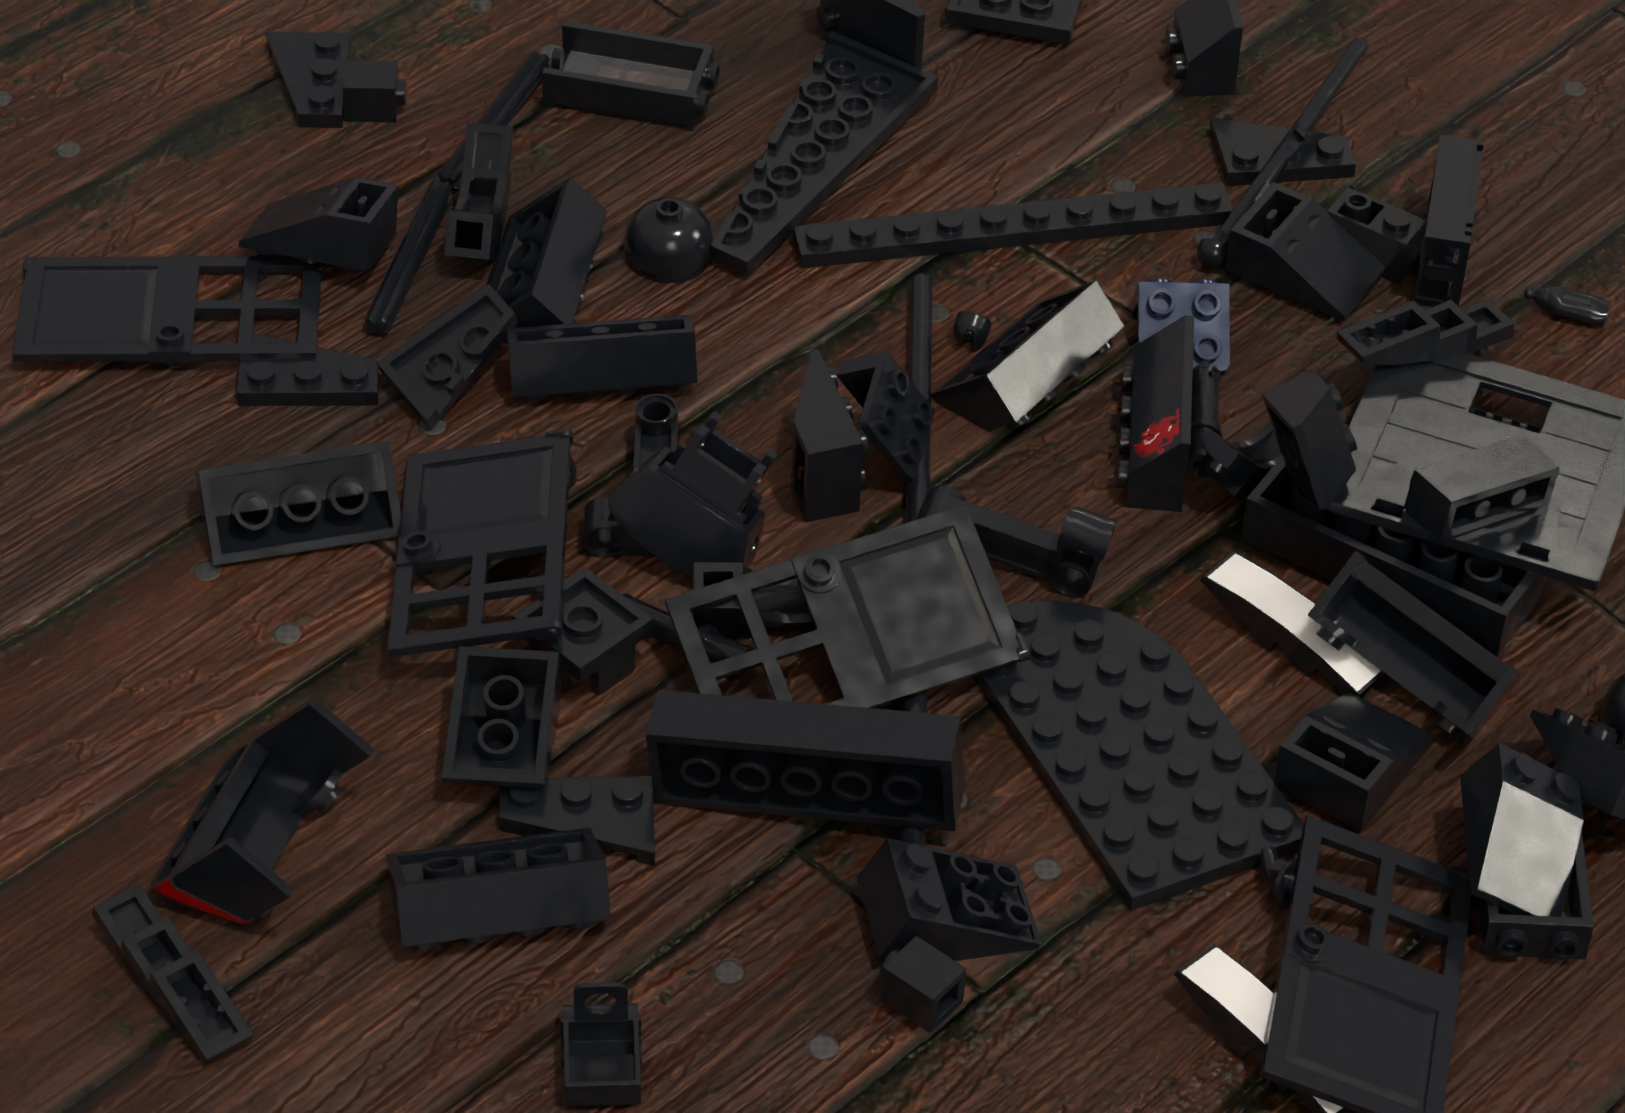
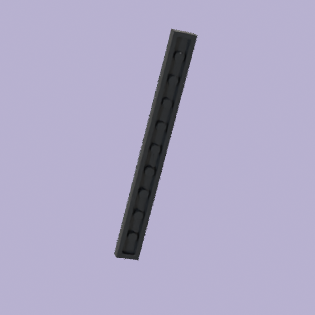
M1223 182L1204 183L1192 186L793 226V242L800 267L811 268L1218 226L1224 223L1234 208Z

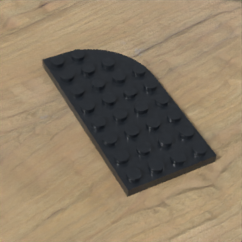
M1019 601L1007 605L1016 630L1022 634L1024 642L1029 649L1030 660L974 676L973 679L1130 911L1260 866L1258 856L1264 847H1274L1278 852L1279 859L1299 852L1304 823L1189 664L1166 640L1128 617L1086 604L1065 601Z

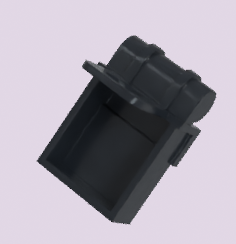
M620 982L581 983L574 987V1005H563V1018H560L561 1067H564L565 1106L641 1104L640 1064H642L641 1016H638V1003H628V988ZM594 994H608L616 999V1001H613V1004H587L585 1002Z

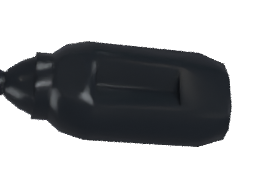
M1557 286L1542 288L1535 292L1530 288L1524 291L1526 299H1533L1548 314L1594 326H1604L1610 302L1601 297Z

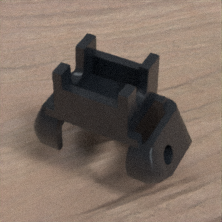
M715 411L709 416L706 423L697 429L687 445L682 443L675 451L668 447L658 451L630 473L612 491L608 500V507L615 520L631 538L659 559L693 578L694 562H743L748 568L752 565L761 540L765 513L758 509L763 496L755 490L778 453L770 449L761 461L714 430L722 418Z

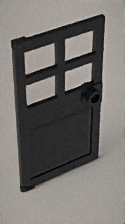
M289 256L25 257L23 262L24 285L13 348V362L149 361V363H162L174 366L181 363H191V361L316 358L322 279L325 277L327 264L320 262L307 264ZM200 273H244L242 300H197ZM259 273H303L301 300H257ZM255 315H300L298 343H252ZM195 316H240L238 343L193 344Z
M568 429L546 432L545 436L408 455L387 649L389 657L536 637V640L557 638L562 635L563 625L561 620L571 444L573 443L572 431ZM546 553L544 576L487 583L489 561ZM472 564L470 586L413 594L415 575H428L437 568ZM544 593L542 616L484 624L487 600ZM469 603L466 627L409 634L411 611Z
M966 504L665 599L667 610L698 693L722 695L717 683L718 679L762 666L774 699L793 701L778 660L823 646L842 695V699L827 703V705L873 709L1017 662L1021 663L1030 660L1029 649L1024 642L1022 634L1016 630ZM796 579L816 630L771 644L752 592ZM736 598L755 650L710 664L691 612Z
M1307 816L1303 824L1260 1077L1358 1113H1443L1472 899L1469 871L1453 865L1450 868ZM1323 844L1377 864L1373 895L1317 875L1316 869L1320 845ZM1395 871L1452 892L1448 922L1440 921L1390 902ZM1312 893L1370 914L1366 944L1362 945L1327 932L1317 924L1308 923ZM1387 921L1444 941L1441 973L1384 953L1383 947Z

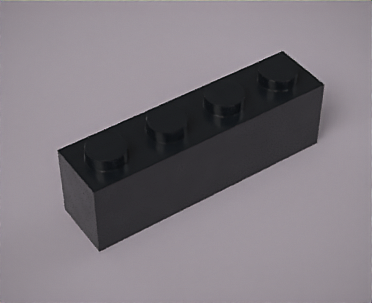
M691 315L507 328L512 397H522L525 400L536 401L547 398L549 394L568 393L573 397H586L600 390H614L618 393L628 394L639 391L641 387L660 386L666 390H678L686 387L687 384L698 383L695 330Z

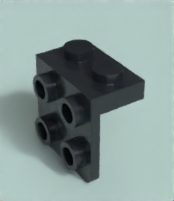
M888 351L840 361L836 376L863 408L860 417L861 429L903 480L915 478L935 411L930 402L924 398L909 379L907 373L897 364Z

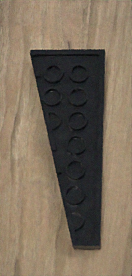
M831 31L826 37V45L821 54L817 53L813 60L811 72L807 78H803L796 99L792 105H788L768 141V149L762 160H757L752 178L748 185L742 187L739 193V201L732 214H727L710 245V259L748 276L793 232V226L800 225L937 91L938 76Z

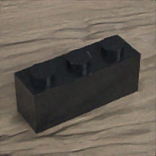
M1520 435L1414 469L1404 508L1436 537L1444 540L1549 505L1560 466L1524 435Z

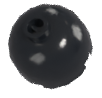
M667 197L646 202L635 211L626 228V263L639 276L642 277L643 270L648 274L655 275V282L663 284L682 283L697 278L703 273L704 265L708 262L711 264L712 259H710V245L713 237L709 220L698 206L687 200Z

